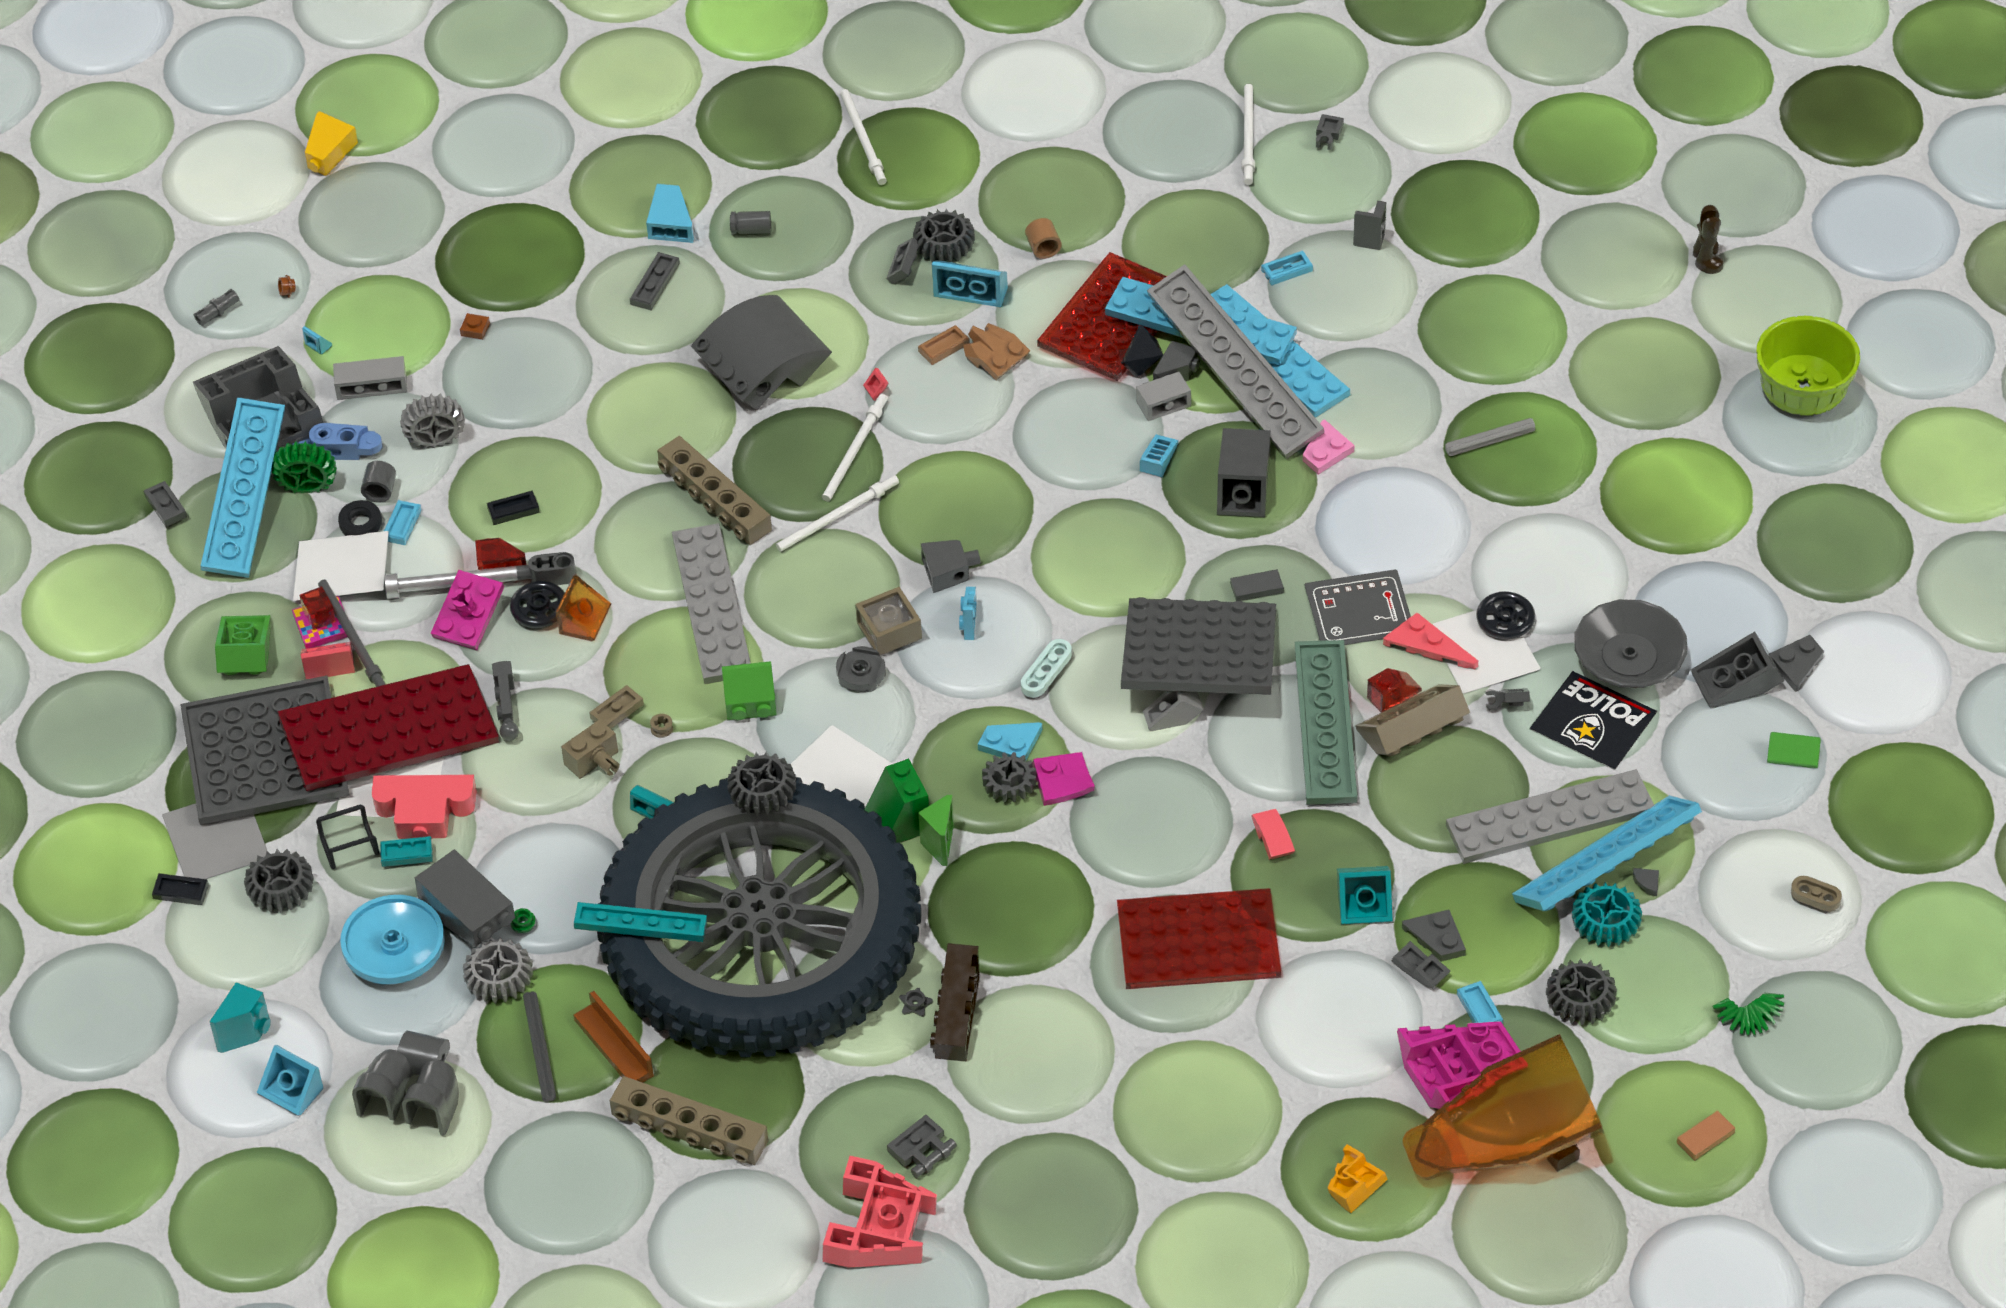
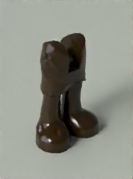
M1707 205L1701 211L1700 222L1697 224L1699 235L1693 246V256L1696 258L1695 265L1699 270L1707 274H1716L1723 269V260L1716 255L1719 250L1717 235L1719 234L1721 220L1719 219L1717 208L1713 205Z

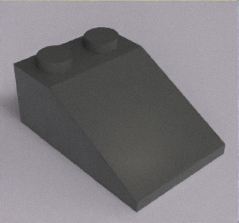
M1755 631L1691 669L1710 707L1764 694L1784 682L1770 653Z

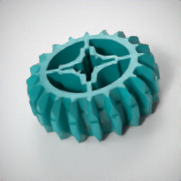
M1606 881L1603 886L1595 883L1592 889L1586 887L1583 893L1579 892L1577 900L1573 903L1572 919L1575 929L1579 930L1580 937L1587 936L1588 942L1596 940L1598 946L1601 942L1606 943L1608 948L1612 942L1618 946L1622 940L1628 942L1631 936H1635L1637 929L1641 926L1642 910L1639 899H1635L1634 892L1627 893L1626 886L1619 889L1616 883L1613 886H1608Z

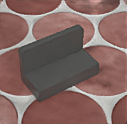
M1377 200L1374 213L1355 211L1354 246L1381 250L1385 236L1387 202Z

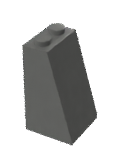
M1223 428L1218 468L1217 515L1265 517L1271 430Z
M455 849L414 877L418 899L432 906L438 913L444 926L474 947L490 939L495 932L502 927L508 926L515 919L513 903Z

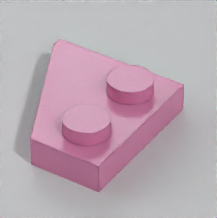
M1325 419L1320 423L1325 432L1311 441L1303 453V462L1318 475L1353 453L1355 448L1353 443Z

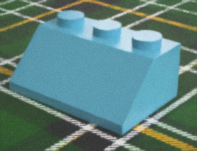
M933 261L934 297L995 307L1002 306L1008 288L1006 271L944 261Z

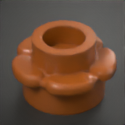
M285 275V277H279L278 290L280 296L287 295L289 298L295 292V280Z

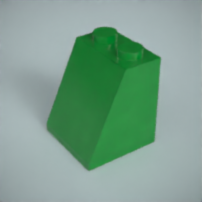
M909 758L884 768L865 807V811L868 813L874 811L882 818L883 827L889 826L894 831L896 843L920 836L918 813L929 806L928 794Z

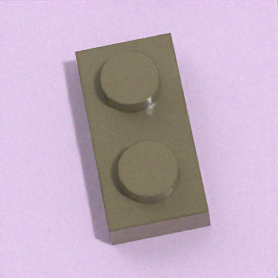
M626 685L590 711V719L594 722L600 719L612 729L643 706V698Z

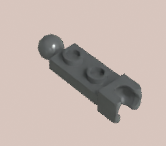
M499 661L492 664L496 701H501V705L496 706L498 720H503L499 733L504 740L512 741L519 734V728L513 720L510 689H515L511 661Z

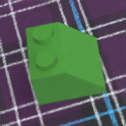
M771 661L722 666L727 721L777 716Z

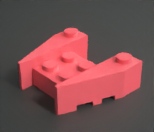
M849 1156L843 1176V1195L864 1199L856 1228L829 1222L823 1242V1262L849 1268L922 1263L923 1243L911 1239L919 1212L936 1214L937 1194L922 1186L917 1187L905 1180L904 1176L884 1169V1165L876 1161Z

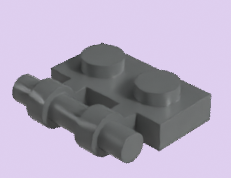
M924 1115L887 1145V1151L904 1167L914 1161L917 1165L911 1169V1173L915 1178H918L923 1173H929L933 1169V1165L939 1160H945L949 1157L951 1151L957 1147V1144L952 1138L943 1143L940 1139L944 1137V1130L928 1115ZM930 1147L935 1150L927 1157L922 1154Z

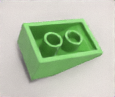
M270 615L221 616L215 643L217 673L234 675L238 672H248L255 675L267 671Z

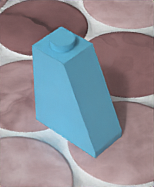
M656 185L646 222L648 239L693 243L692 222L679 186Z

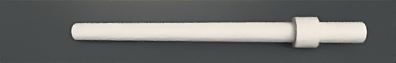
M1251 84L1244 86V159L1242 160V171L1244 172V184L1246 185L1253 183V172L1255 171V160L1253 159V86Z
M844 89L840 92V95L868 158V167L871 173L875 175L878 184L884 185L887 180L883 173L884 167L880 159H877L849 91Z
M879 394L874 405L869 407L864 423L822 495L824 501L829 502L874 422H877L883 413L882 408L888 400L885 394Z
M894 475L881 483L873 484L869 487L868 491L776 543L777 549L782 552L871 499L880 498L885 495V491L899 484V479Z

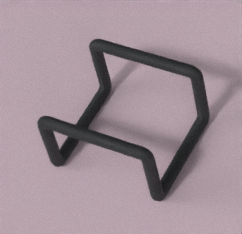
M356 805L317 818L316 824L319 837L331 869L336 868L334 852L370 841L374 854L379 855L377 838L371 832L364 805ZM360 810L368 837L329 849L321 822Z

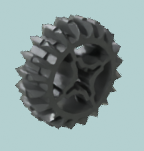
M937 209L936 213L928 212L927 217L921 216V220L916 222L913 238L918 241L917 251L918 254L923 255L924 259L930 258L932 263L936 260L951 262L953 259L959 261L961 256L967 257L968 251H972L975 233L973 224H971L969 218H965L964 213L958 215L956 210L948 212L946 209L944 212H940Z
M767 751L764 755H759L755 752L754 757L746 754L745 761L738 760L736 766H732L731 774H728L727 779L728 792L733 803H737L739 809L745 807L747 814L755 810L757 816L760 811H765L768 815L772 809L778 812L779 806L786 807L787 800H792L793 793L796 790V774H794L791 764H787L785 757L779 759L776 753L769 756Z
M276 849L273 854L266 851L265 857L257 855V862H250V869H246V877L244 878L246 894L254 905L258 904L261 910L266 907L270 913L274 909H278L281 913L282 909L286 907L291 910L292 905L300 906L301 899H308V893L312 892L314 877L311 866L307 863L304 856H299L297 851L290 854L288 849L283 853ZM293 874L298 876L296 880L292 879ZM262 881L266 883L264 888L260 886Z
M1581 958L1578 963L1569 960L1567 966L1561 963L1558 970L1553 969L1551 977L1547 980V1002L1552 1007L1554 1014L1560 1013L1561 1020L1568 1017L1571 1024L1578 1020L1581 1025L1588 1020L1593 1025L1595 1018L1602 1021L1605 1014L1609 1015L1616 1003L1617 988L1614 977H1610L1609 970L1602 971L1603 967L1601 964L1593 966L1592 960L1588 964L1583 963Z

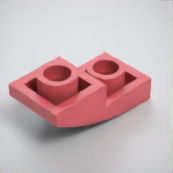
M1276 809L1251 815L1258 838L1263 840L1269 860L1291 855L1295 852L1286 826Z

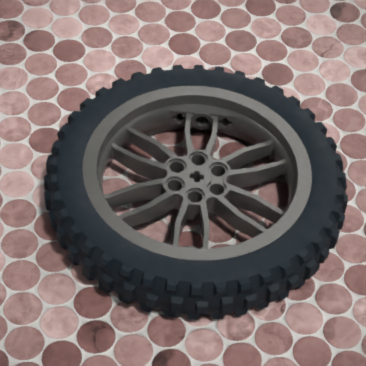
M796 777V790L793 793L792 800H787L786 807L779 806L778 812L772 809L768 815L765 811H760L758 816L755 810L747 814L745 807L739 809L737 803H733L728 792V778L719 780V785L711 788L706 784L696 787V793L690 796L682 793L676 796L675 802L669 806L662 804L656 808L655 816L652 819L645 817L638 823V829L625 837L622 841L623 848L615 852L612 857L613 864H610L603 878L605 885L601 887V902L598 904L707 915V922L715 924L705 930L703 942L688 941L673 954L666 948L662 938L597 931L598 941L602 943L600 944V952L603 963L608 965V974L614 984L619 986L621 996L625 1001L633 1002L634 1012L638 1016L650 1018L651 1026L656 1030L662 1031L666 1029L669 1031L671 1039L677 1042H681L684 1039L689 1040L692 1047L703 1050L706 1046L712 1047L715 1054L726 1055L729 1050L738 1051L740 1057H751L752 1053L763 1052L765 1057L775 1056L776 1050L788 1049L790 1054L800 1052L801 1046H805L808 1043H811L813 1047L824 1044L825 1037L833 1035L838 1038L846 1033L848 1027L853 1024L858 1026L866 1020V1014L870 1010L877 1011L883 1005L882 1000H885L888 995L894 993L897 988V981L905 975L907 964L911 963L915 951L914 943L918 942L919 927L917 925L921 923L922 916L921 904L918 903L921 901L920 889L916 885L915 868L908 861V854L903 844L896 843L894 831L889 826H882V818L876 812L868 813L865 811L863 802L858 799L848 800L846 793L836 788L831 792L825 790L824 784L817 781L807 785L803 784L800 777ZM760 845L787 846L806 851L794 859L774 881L764 880L763 853ZM753 846L756 857V875L744 877L733 860L731 850ZM724 852L728 872L736 889L731 890L704 879L683 875L706 859ZM821 858L832 864L815 877L793 886L796 880ZM843 874L853 884L858 897L854 913L826 906L803 904L819 895ZM682 891L702 897L713 903H692L673 900L675 892ZM807 925H831L844 927L846 930L845 935L839 937L815 930ZM787 937L817 949L835 951L837 953L817 968L795 977L791 957L782 938ZM725 941L722 947L695 971L684 965L702 951ZM744 946L753 947L755 975L758 985L733 984L710 978L722 970ZM774 950L786 970L788 980L765 984L762 972V952Z

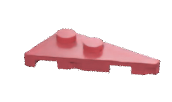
M1415 613L1383 638V644L1388 647L1391 644L1406 647V652L1418 653L1438 661H1443V658L1458 662L1457 666L1476 669L1478 667L1479 661L1419 613Z

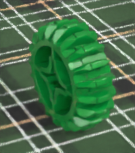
M295 441L294 445L287 443L285 447H280L279 451L275 452L272 475L273 479L277 481L278 486H284V490L290 489L293 493H312L315 491L319 493L321 489H328L329 485L333 484L337 471L335 457L331 455V451L325 450L324 446L317 447L315 442L307 444L306 441L304 443Z

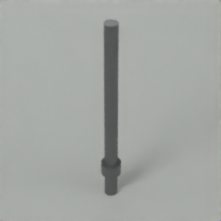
M327 580L319 581L318 586L366 668L365 673L368 679L374 682L376 687L386 685L382 678V671L372 661Z

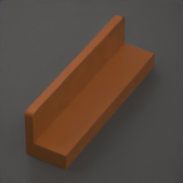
M590 992L591 1004L573 1015L574 1021L621 1077L625 1076L642 1083L653 1077L650 1056L596 992Z

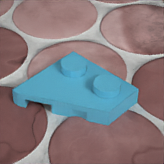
M966 587L965 596H961V611H963V615L959 617V630H964V640H974L977 606L976 587Z
M1042 723L987 726L978 742V750L1001 758L1004 752L1007 754V757H1011L1012 753L1016 752L1017 758L1025 755L1027 760L1043 730Z

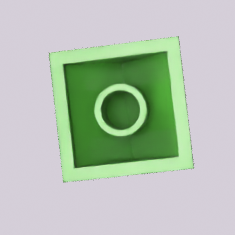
M952 795L944 796L918 813L920 843L942 866H947L954 829Z

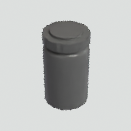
M731 212V234H771V212Z

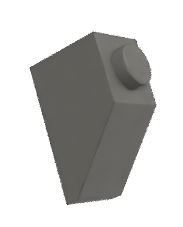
M1171 341L1153 372V380L1180 372L1185 382L1189 381L1193 372L1196 373L1200 365L1198 354L1190 346Z

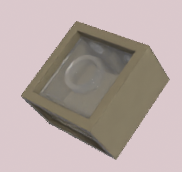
M900 586L855 604L857 624L872 648L879 652V655L922 639L921 619Z

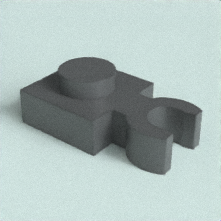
M1326 114L1321 115L1316 129L1317 148H1319L1321 143L1325 142L1328 143L1327 150L1332 149L1333 139H1339L1344 125V118Z

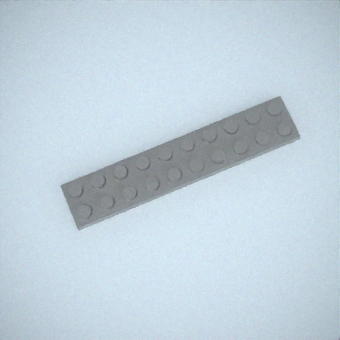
M1185 264L1147 290L1149 297L1260 429L1271 430L1270 441L1286 459L1325 432L1323 426Z

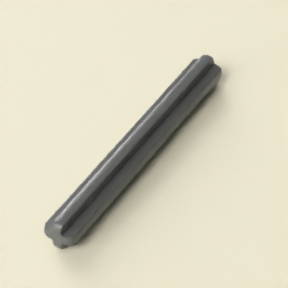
M534 991L526 992L523 995L542 1100L544 1102L554 1101L556 1099V1092L537 993Z

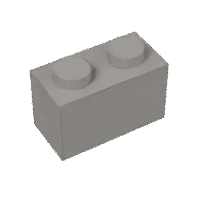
M1176 372L1136 386V403L1146 419L1151 421L1191 407V389L1180 372Z

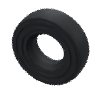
M357 500L346 504L341 509L338 523L340 530L345 536L363 535L378 532L382 525V516L379 508L374 503L366 500ZM357 515H367L369 517V521L365 524L354 525L351 523L352 518Z

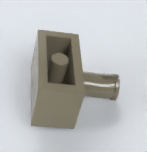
M600 719L561 746L564 765L579 779L598 766L609 776L613 775V772L616 773L620 767V764L612 758L613 755L618 753L616 733Z

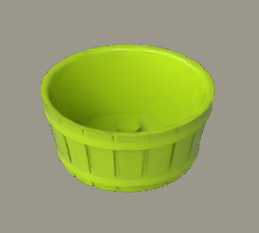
M1793 316L1773 323L1760 336L1756 349L1761 387L1767 398L1778 408L1796 415H1818L1836 407L1845 397L1860 363V350L1854 337L1839 324L1816 316ZM1808 380L1810 387L1805 386L1801 388L1798 381Z

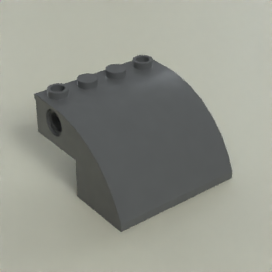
M778 295L758 296L735 305L714 320L691 345L695 352L743 403H747L756 410L761 407L786 378L802 386L832 353L824 342Z
M279 346L193 381L207 417L225 449L228 443L237 397L285 405L276 452L279 451L280 447H285L287 443L293 444L295 441L299 443L308 439L311 428L317 424L324 423L319 406L302 388L296 365Z

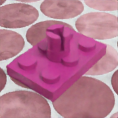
M458 570L431 631L432 637L477 650L505 587L503 582Z

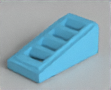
M1156 434L1140 459V471L1163 477L1178 445V440Z

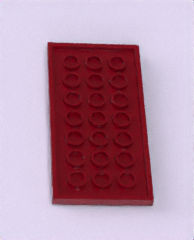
M469 664L278 711V719L306 791L499 743V735Z

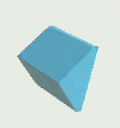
M274 1045L257 1093L294 1114L301 1115L324 1088L317 1066L278 1045Z

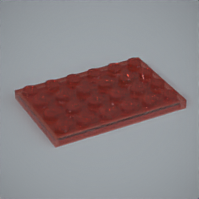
M1109 252L1038 338L1037 346L1118 381L1127 370L1121 364V361L1138 327L1142 325L1105 315V308L1122 277L1154 286L1167 276ZM1143 326L1153 336L1159 331Z
M1270 888L1117 900L1126 989L1281 978Z

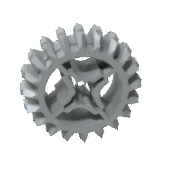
M431 393L429 397L421 395V399H413L412 404H406V409L402 410L400 420L402 433L409 443H414L416 447L423 445L424 448L428 446L435 448L437 445L443 446L446 442L452 443L453 438H459V434L463 432L465 417L461 405L457 403L456 399L452 400L450 396L443 398L441 393L438 396H433Z
M501 937L498 942H493L490 939L488 944L480 943L479 949L472 948L471 955H466V963L463 964V978L468 990L473 992L476 998L482 996L485 1002L491 998L495 1004L498 999H503L506 1002L507 997L511 996L516 999L517 992L524 993L525 986H530V978L533 975L532 959H530L527 950L522 949L520 943L514 945L511 939L504 943Z

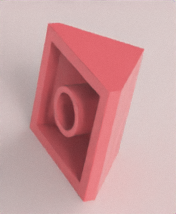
M351 642L307 648L301 651L306 679L355 673Z

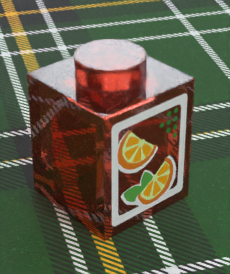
M322 586L299 595L302 610L313 630L336 622L333 606Z

